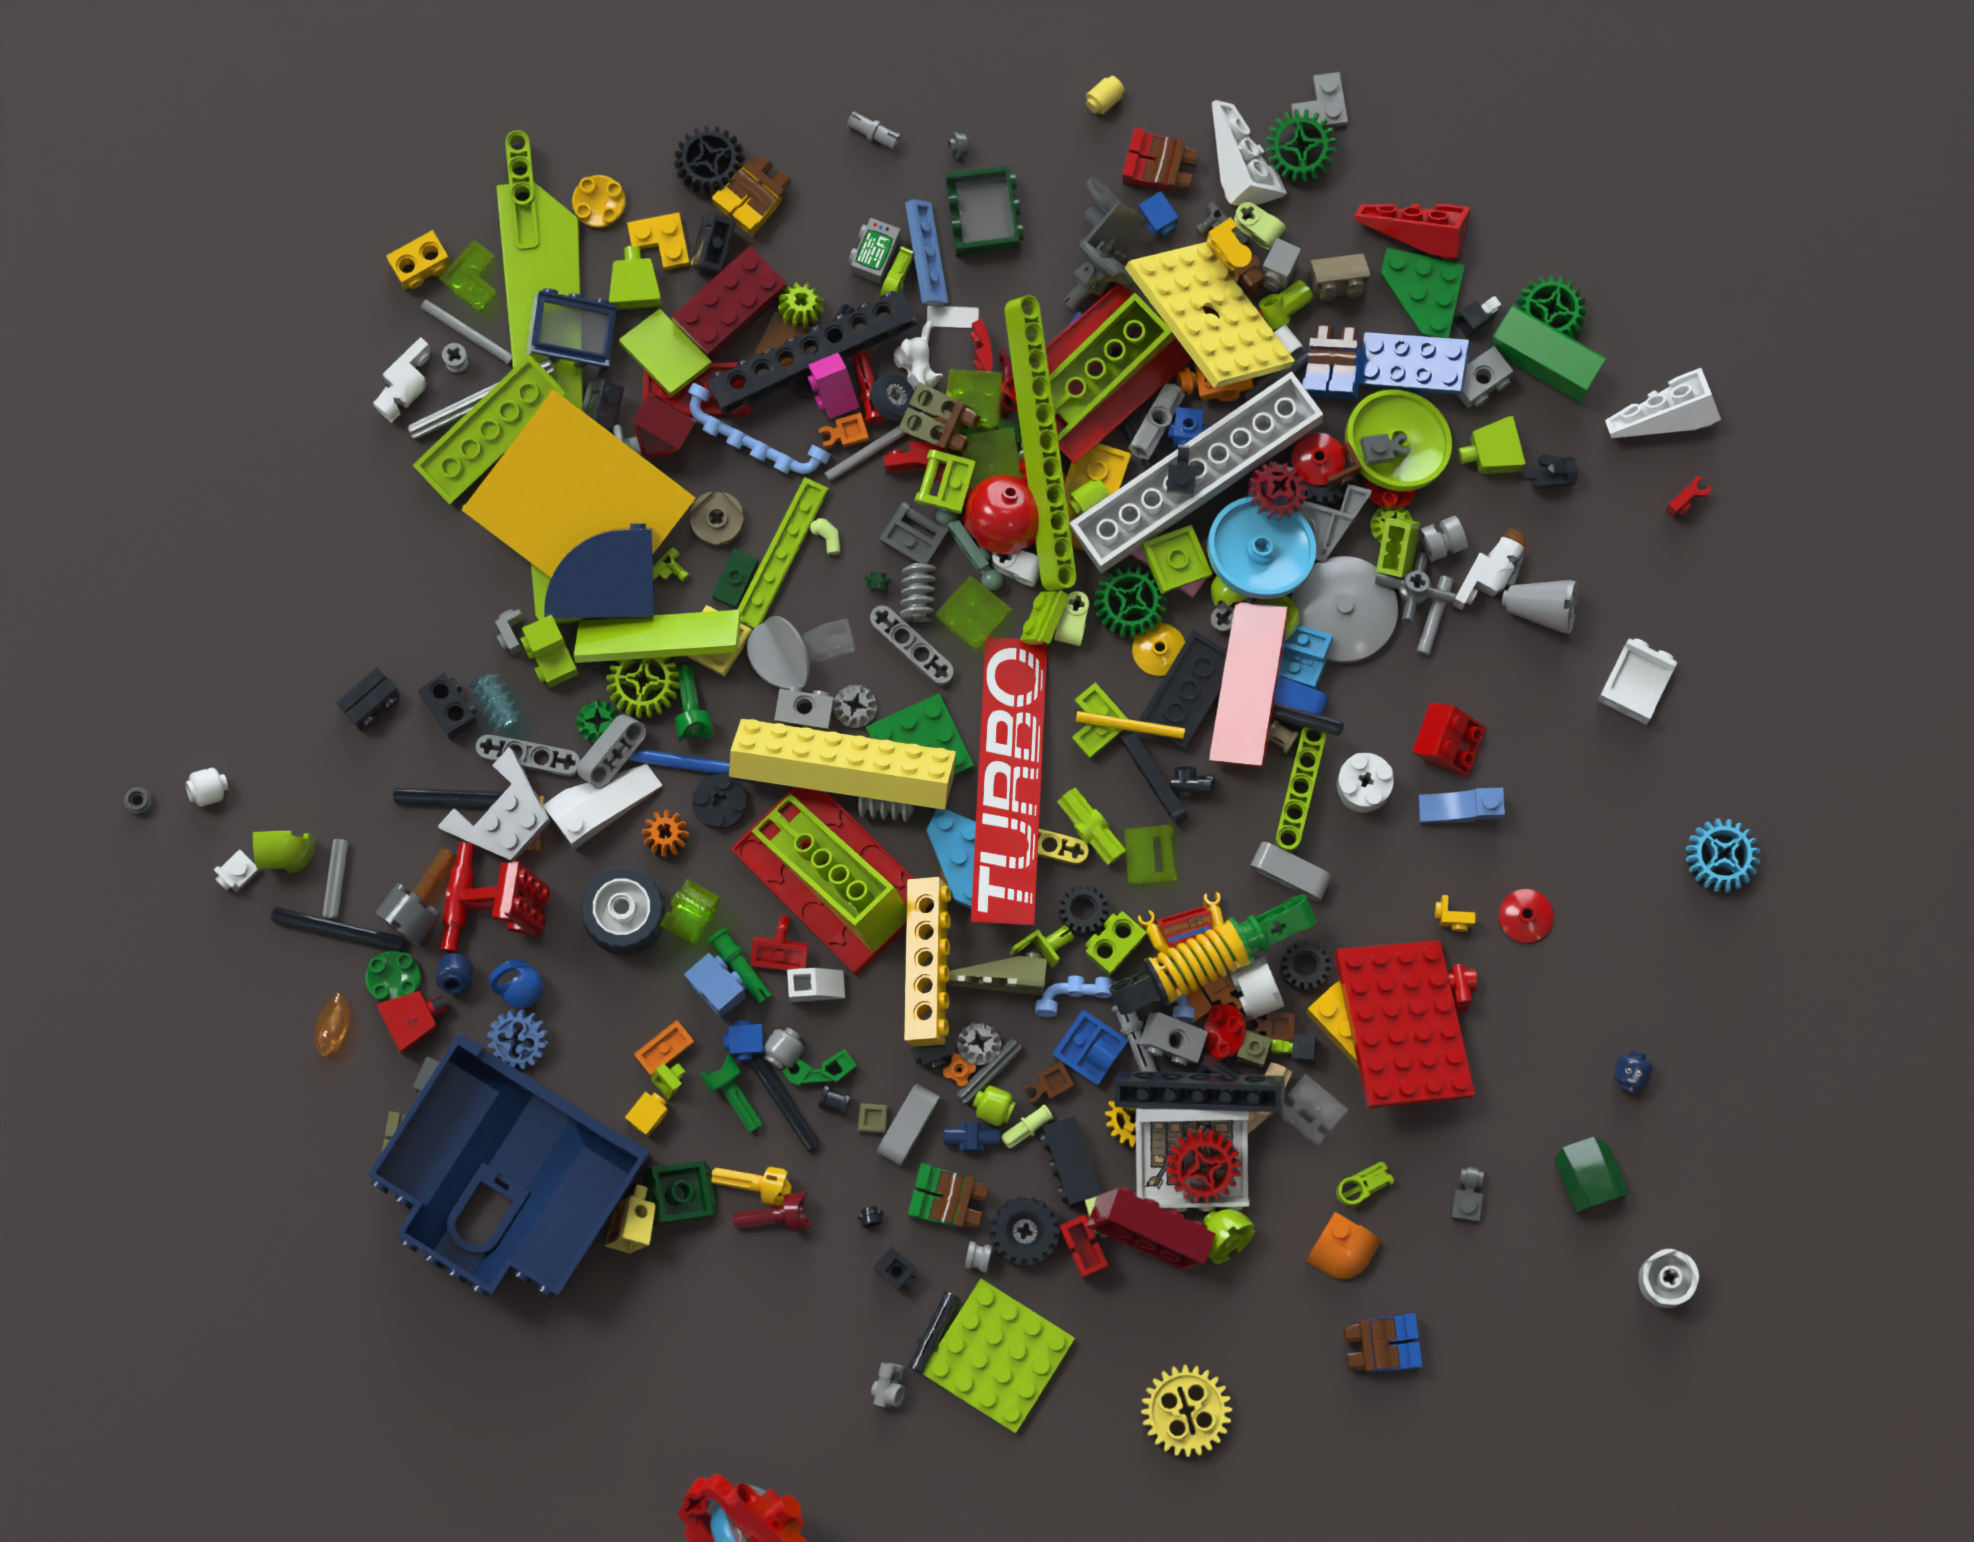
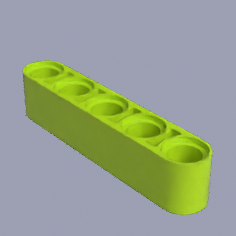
M1306 727L1303 728L1275 837V846L1291 854L1297 850L1301 841L1326 739L1325 732ZM1316 731L1321 739L1317 742H1311L1307 739L1306 733ZM1302 757H1310L1314 761V765L1310 768H1305L1301 765L1300 759ZM1302 782L1307 786L1308 791L1299 794L1294 790L1293 785ZM1291 808H1296L1301 812L1302 816L1297 820H1293L1288 817L1287 811ZM1284 834H1290L1294 837L1295 843L1291 846H1286L1281 842L1280 837Z

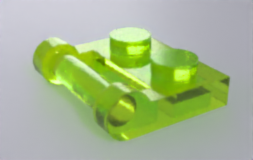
M1173 825L1124 828L1128 884L1177 880V871L1174 870L1171 837L1174 834ZM1161 836L1162 872H1155L1153 837Z

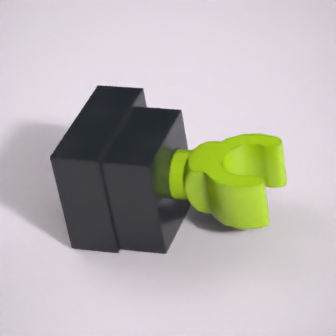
M1293 1034V1042L1271 1040V1051L1275 1054L1292 1053L1293 1061L1316 1064L1318 1039L1316 1035Z

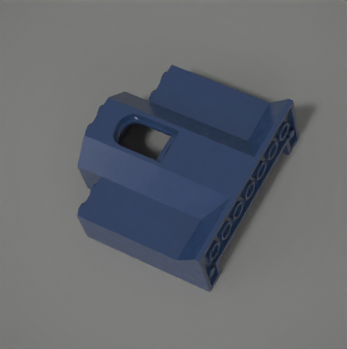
M459 1032L371 1168L368 1176L373 1179L370 1183L385 1194L389 1190L397 1194L394 1199L407 1208L411 1209L415 1205L397 1232V1235L402 1237L399 1243L415 1253L418 1248L426 1252L423 1257L424 1259L439 1268H442L445 1264L449 1267L448 1274L464 1284L467 1279L472 1281L471 1288L486 1298L489 1293L496 1296L513 1268H515L513 1272L515 1276L528 1284L531 1279L539 1284L537 1287L539 1291L553 1298L555 1294L559 1297L562 1296L626 1193L651 1159V1154L642 1146L627 1137H623ZM497 1178L509 1185V1189L505 1190L494 1183L495 1179ZM482 1181L512 1200L513 1203L491 1238L484 1244L476 1245L461 1238L455 1224L458 1216Z

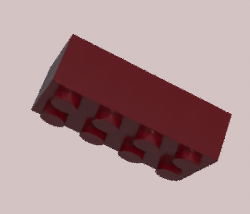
M749 246L672 315L673 323L712 361L779 301V296L784 294L787 282Z
M1119 1187L1098 1195L1087 1223V1227L1181 1271L1206 1263L1216 1234L1208 1230L1207 1225L1198 1221L1190 1222L1183 1218L1184 1215L1175 1210L1167 1211L1159 1207L1160 1204L1152 1199H1141L1135 1196L1133 1190L1126 1187Z

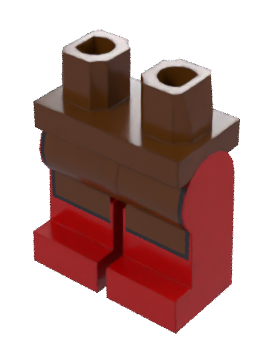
M1134 127L1122 174V183L1167 191V193L1175 194L1176 189L1190 191L1193 174L1181 172L1180 170L1182 165L1196 167L1199 151L1186 147V141L1179 139L1177 141L1173 138L1145 133V130Z

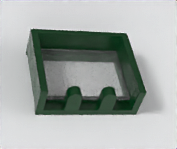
M1009 165L946 173V187L956 257L967 254L1019 249V240H1024L1022 224H1017L1016 215H1020L1019 199L1013 198L1012 190H1017L1015 174H1010Z

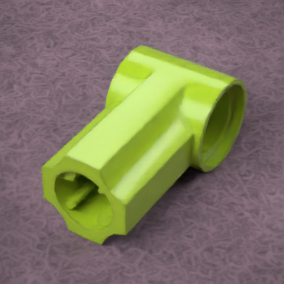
M1298 280L1280 294H1272L1263 298L1259 303V307L1269 327L1273 330L1279 329L1290 322V316L1312 301L1313 295L1310 288L1303 281Z

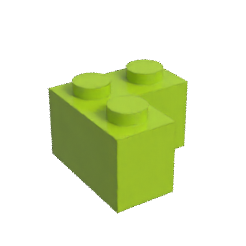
M552 615L522 628L525 636L520 639L529 659L535 657L538 667L534 668L540 683L546 681L548 687L551 688L579 675Z

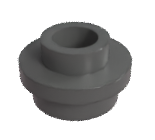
M954 132L951 134L950 139L947 140L948 151L956 159H960L963 155L968 154L969 147L965 134Z
M134 787L126 793L124 804L129 812L143 814L151 807L152 797L146 789ZM142 797V804L139 806L134 805L135 798Z

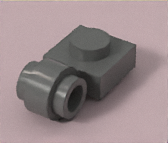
M1469 1166L1466 1169L1461 1168L1459 1185H1464L1465 1191L1455 1190L1451 1218L1474 1222L1480 1221L1483 1194L1475 1193L1474 1190L1476 1187H1482L1484 1172L1479 1171L1478 1168Z

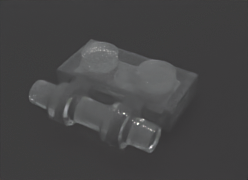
M1305 1074L1287 1095L1295 1104L1290 1108L1284 1103L1280 1114L1284 1116L1282 1119L1288 1124L1291 1122L1302 1131L1303 1137L1307 1140L1310 1138L1319 1145L1325 1138V1136L1317 1131L1320 1125L1331 1131L1348 1109ZM1301 1109L1314 1118L1311 1124L1298 1115Z

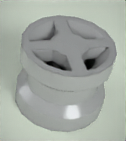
M970 1241L965 1269H972L974 1267L983 1273H987L992 1246L985 1245L982 1247L978 1246L976 1242Z

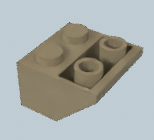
M1364 254L1310 260L1309 274L1313 299L1320 298L1322 301H1329L1340 295L1358 297L1363 292H1366L1370 271Z

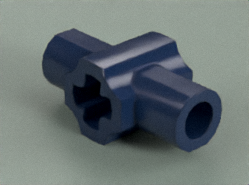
M960 1122V1128L944 1127V1145L960 1146L959 1151L976 1153L983 1152V1147H999L1000 1129L984 1128V1123Z

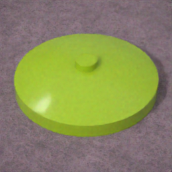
M1383 390L1363 399L1352 412L1345 430V441H1349L1362 466L1360 473L1374 484L1389 490L1412 491L1429 485L1442 473L1451 455V432L1443 415L1428 400L1404 390ZM1388 433L1389 440H1394L1398 435H1407L1405 443L1399 444V446L1403 449H1411L1408 456L1399 458L1394 455V459L1390 463L1366 466L1360 445L1362 437Z

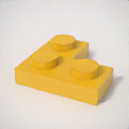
M680 213L627 223L632 246H638L640 249L659 246L664 271L690 265Z

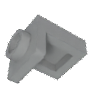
M508 610L502 613L499 619L495 621L501 633L496 637L502 649L508 648L511 655L522 651L510 628L524 620L520 610Z

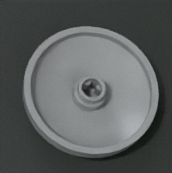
M1337 556L1327 558L1325 561H1319L1313 565L1303 584L1292 592L1291 599L1300 613L1298 625L1333 635L1332 645L1327 658L1329 662L1348 664L1373 656L1388 642L1395 628L1398 616V603L1395 591L1392 587L1375 583L1377 567L1365 560L1349 556Z

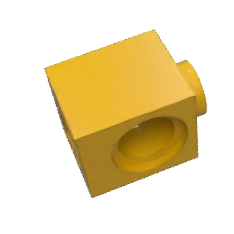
M645 1092L625 1116V1119L649 1138L669 1113L665 1107L667 1102L655 1092L652 1096Z

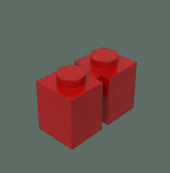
M1086 1215L1080 1216L1059 1227L1069 1252L1075 1250V1253L1072 1254V1259L1082 1280L1108 1268L1107 1261L1099 1244L1095 1243L1093 1246L1090 1244L1095 1241L1096 1237L1092 1229L1087 1227L1088 1219Z

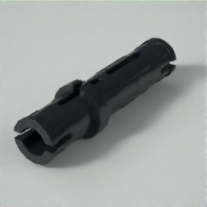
M944 1291L942 1299L923 1337L917 1341L919 1345L910 1364H908L910 1369L924 1374V1370L933 1353L939 1349L937 1344L948 1325L957 1303L960 1301V1298L956 1295Z

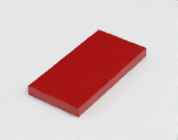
M712 362V366L672 397L644 370L643 403L649 393L653 392L693 417L690 412V401L693 395L688 393L692 384L695 383L711 392L707 380L712 379L711 377L719 371L725 370L727 372L735 368L739 362ZM736 381L732 387L740 389L744 387L745 382ZM711 394L708 402L702 400L700 405L701 410L712 417L751 416V404L723 416L713 394Z

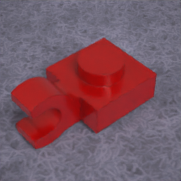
M1701 476L1694 478L1691 485L1685 488L1668 504L1665 512L1671 518L1675 517L1678 513L1681 516L1684 515L1694 505L1691 502L1693 498H1704L1710 493L1711 486H1708L1703 491L1697 488V484L1702 479Z

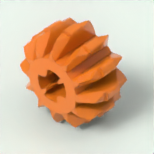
M669 810L664 811V818H660L658 812H655L653 814L655 822L650 819L645 821L646 825L651 829L642 830V834L648 837L644 840L645 846L653 845L651 848V853L656 854L661 848L662 857L667 856V850L671 849L673 855H677L675 846L685 848L686 845L681 839L689 837L688 832L682 831L687 827V823L685 821L678 823L680 819L678 813L674 814L670 819ZM666 828H668L671 836L669 838L665 836V839H662L660 831L664 829L666 832Z

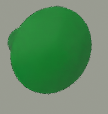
M400 951L384 952L370 960L366 971V986L370 994L380 1002L395 999L418 990L421 980L420 969L416 961L408 953Z

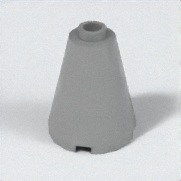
M1564 580L1510 585L1509 590H1504L1502 606H1506L1508 613L1561 633H1571L1576 616L1574 608L1578 602V582Z

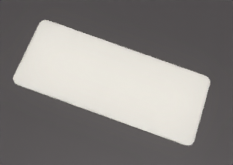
M928 306L927 321L931 320L934 327L972 328V323L978 320L979 309L974 307Z

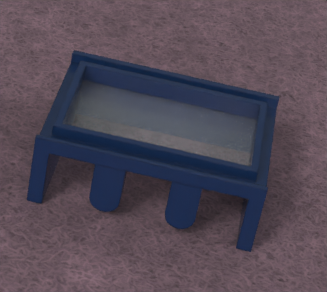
M544 288L542 291L539 290L533 298L526 356L528 354H531L532 357L535 354L546 356L553 363H558L561 359L574 362V367L584 368L586 365L599 367L598 372L604 373L609 368L617 305H612L605 299L587 300L580 294L561 295L558 294L557 290Z

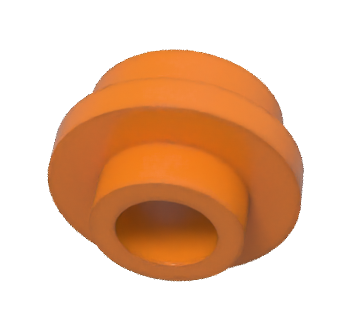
M1189 367L1177 372V383L1182 392L1192 394L1193 388L1197 387L1196 374L1191 372Z

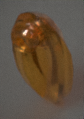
M341 993L335 994L330 999L316 1023L315 1044L318 1051L325 1056L332 1055L341 1046L347 1034L349 1007L345 996Z

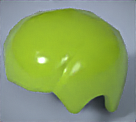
M1218 575L1211 585V598L1216 606L1219 605L1220 600L1224 601L1227 606H1231L1233 602L1243 601L1248 598V596L1242 595L1228 587Z

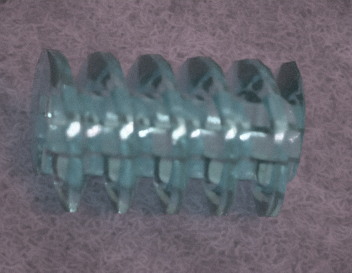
M500 673L483 675L469 684L470 689H475L473 695L479 699V706L485 708L483 711L484 715L490 717L489 724L495 726V734L502 733L513 727L518 721L517 718L522 714L521 710L514 712L512 710L517 705L516 701L507 702L512 693H502L507 684L505 682L497 684V681L502 677Z

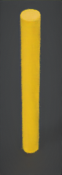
M1077 711L1076 722L1179 739H1184L1185 728L1080 711Z

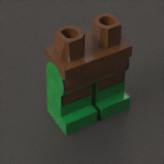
M921 1163L915 1184L917 1191L914 1190L908 1212L909 1218L964 1229V1226L979 1228L983 1213L971 1210L969 1206L971 1199L986 1202L989 1187L976 1182L973 1177ZM925 1193H929V1194L941 1196V1198H940V1197H936V1196H932V1195H928V1194H925Z

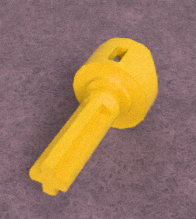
M768 1167L764 1176L715 1168L712 1171V1184L761 1192L763 1204L783 1206L785 1194H790L792 1188L786 1177L787 1171L782 1168Z

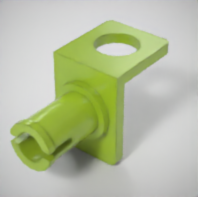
M1065 925L1047 938L1037 930L1014 945L1010 955L1014 956L1031 943H1034L1053 968L1060 960L1055 951L1074 940L1071 931L1066 934V931L1069 929Z

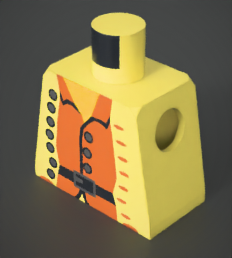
M641 1185L631 1186L629 1197L621 1201L613 1214L605 1242L606 1247L630 1254L649 1245L655 1204L645 1201L648 1188Z

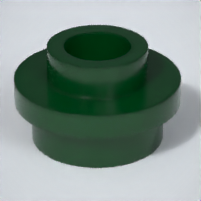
M870 571V577L864 576V580H867L866 587L888 589V583H891V579L886 578V573Z

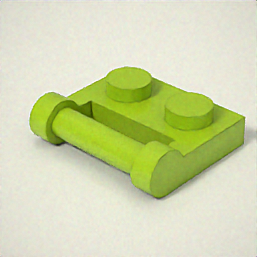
M929 450L927 455L929 462L920 492L916 493L914 502L961 514L976 461L936 450ZM939 463H944L947 465L937 497L932 496L930 493Z

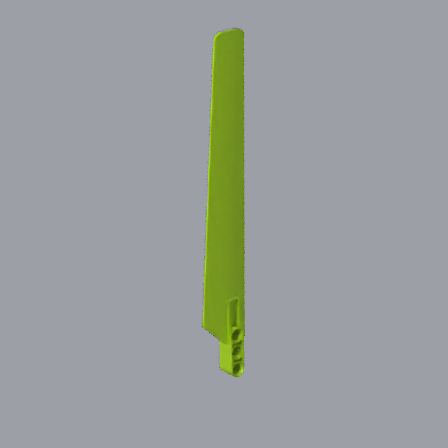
M519 130L509 133L505 142L509 184L496 186L513 369L526 356L533 298L536 293L544 288L557 290L558 294L561 295L580 294L578 218L533 181L530 141L526 133ZM516 141H521L525 144L521 150H514L511 145ZM517 167H524L528 170L522 176L513 173ZM521 192H526L530 195L526 201H519L516 199V196ZM544 303L539 342L582 350L581 310ZM536 354L533 356L538 363L548 359L546 356ZM561 359L558 363H553L555 373L550 376L567 393L564 398L582 411V368L574 367V362ZM531 563L535 615L538 620L544 618L546 592L551 578ZM584 618L553 619L556 624L579 622V620Z

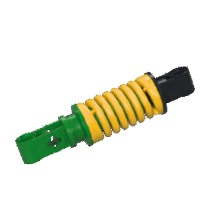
M1305 895L1293 897L1284 904L1268 910L1257 917L1251 915L1247 917L1246 921L1239 924L1231 917L1224 925L1215 926L1214 931L1208 929L1205 935L1198 934L1195 940L1192 938L1188 939L1186 945L1179 943L1176 949L1169 948L1167 955L1160 952L1157 958L1143 959L1145 970L1114 983L1109 988L1110 993L1121 1015L1131 1014L1157 999H1160L1164 1006L1167 1007L1170 1003L1178 1000L1180 996L1189 994L1188 985L1192 991H1197L1199 987L1196 981H1199L1202 987L1208 985L1207 976L1211 982H1216L1218 977L1215 972L1221 978L1227 976L1225 967L1228 968L1230 973H1234L1236 968H1245L1253 965L1254 954L1260 951L1265 952L1269 950L1270 945L1312 927L1317 920ZM1276 921H1278V922L1276 923L1277 928L1273 929V928H1274V924H1273V923L1276 922Z

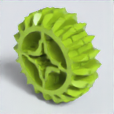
M670 657L616 660L619 666L610 665L609 667L610 671L615 674L607 675V681L612 683L607 686L608 692H615L610 696L611 701H619L617 704L619 710L627 706L626 714L629 716L636 710V717L639 719L642 717L643 711H646L648 718H652L651 710L656 709L659 715L662 714L660 706L663 704L665 707L670 708L671 703L667 698L676 699L677 694L672 690H677L680 687V684L674 681L679 677V672H672L676 668L675 662L668 663ZM640 663V667L637 672L631 674L627 673V675L624 676L625 672L630 667ZM650 663L663 671L665 680H659V677L650 674ZM645 673L649 684L646 683V686L641 691L638 680L641 681L640 678L644 677ZM621 684H627L628 687L634 688L637 691V701L630 699L624 694ZM660 688L663 689L657 697L646 701L647 695L650 692L659 691Z

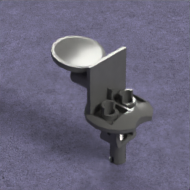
M1093 176L1087 180V186L1097 205L1090 207L1084 214V221L1093 230L1085 239H1081L1079 242L1081 250L1089 262L1082 264L1074 271L1073 275L1077 278V285L1063 299V302L1074 311L1077 310L1089 294L1095 293L1101 296L1109 282H1117L1124 285H1130L1133 282L1123 265L1127 256L1122 252L1148 222L1147 218L1123 205L1103 182Z

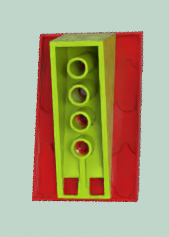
M1118 283L1045 346L1059 449L1076 464L1159 391L1165 383L1174 378L1178 371H1181L1193 360L1170 328L1136 293L1133 294L1124 284ZM1116 350H1121L1122 354L1114 358L1113 353ZM1012 375L1000 387L1017 404L1014 377Z
M800 787L792 788L730 848L740 861L855 976L862 972L885 947L907 928L908 879L914 878L826 791Z

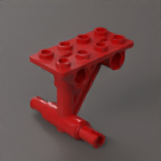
M459 842L456 865L450 869L444 915L441 921L445 928L440 950L458 953L461 929L466 927L469 908L492 911V919L508 922V931L539 938L540 932L545 929L546 925L544 909L545 904H548L550 900L548 885L521 862L513 861V863H501L497 886L472 889L475 876L472 863L476 846L471 843Z

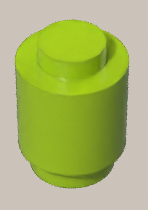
M1099 479L1094 482L1090 480L1069 494L1071 500L1068 501V504L1076 515L1079 513L1082 515L1110 495Z

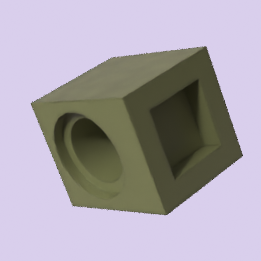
M1246 1030L1245 1039L1238 1051L1236 1061L1262 1070L1272 1039Z

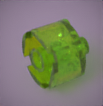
M687 879L681 890L677 891L670 903L673 907L670 912L666 913L660 926L695 945L705 931L703 929L713 918L721 897Z

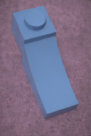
M1476 788L1475 790L1423 794L1418 796L1420 824L1474 822L1480 819H1502L1505 815L1503 788Z

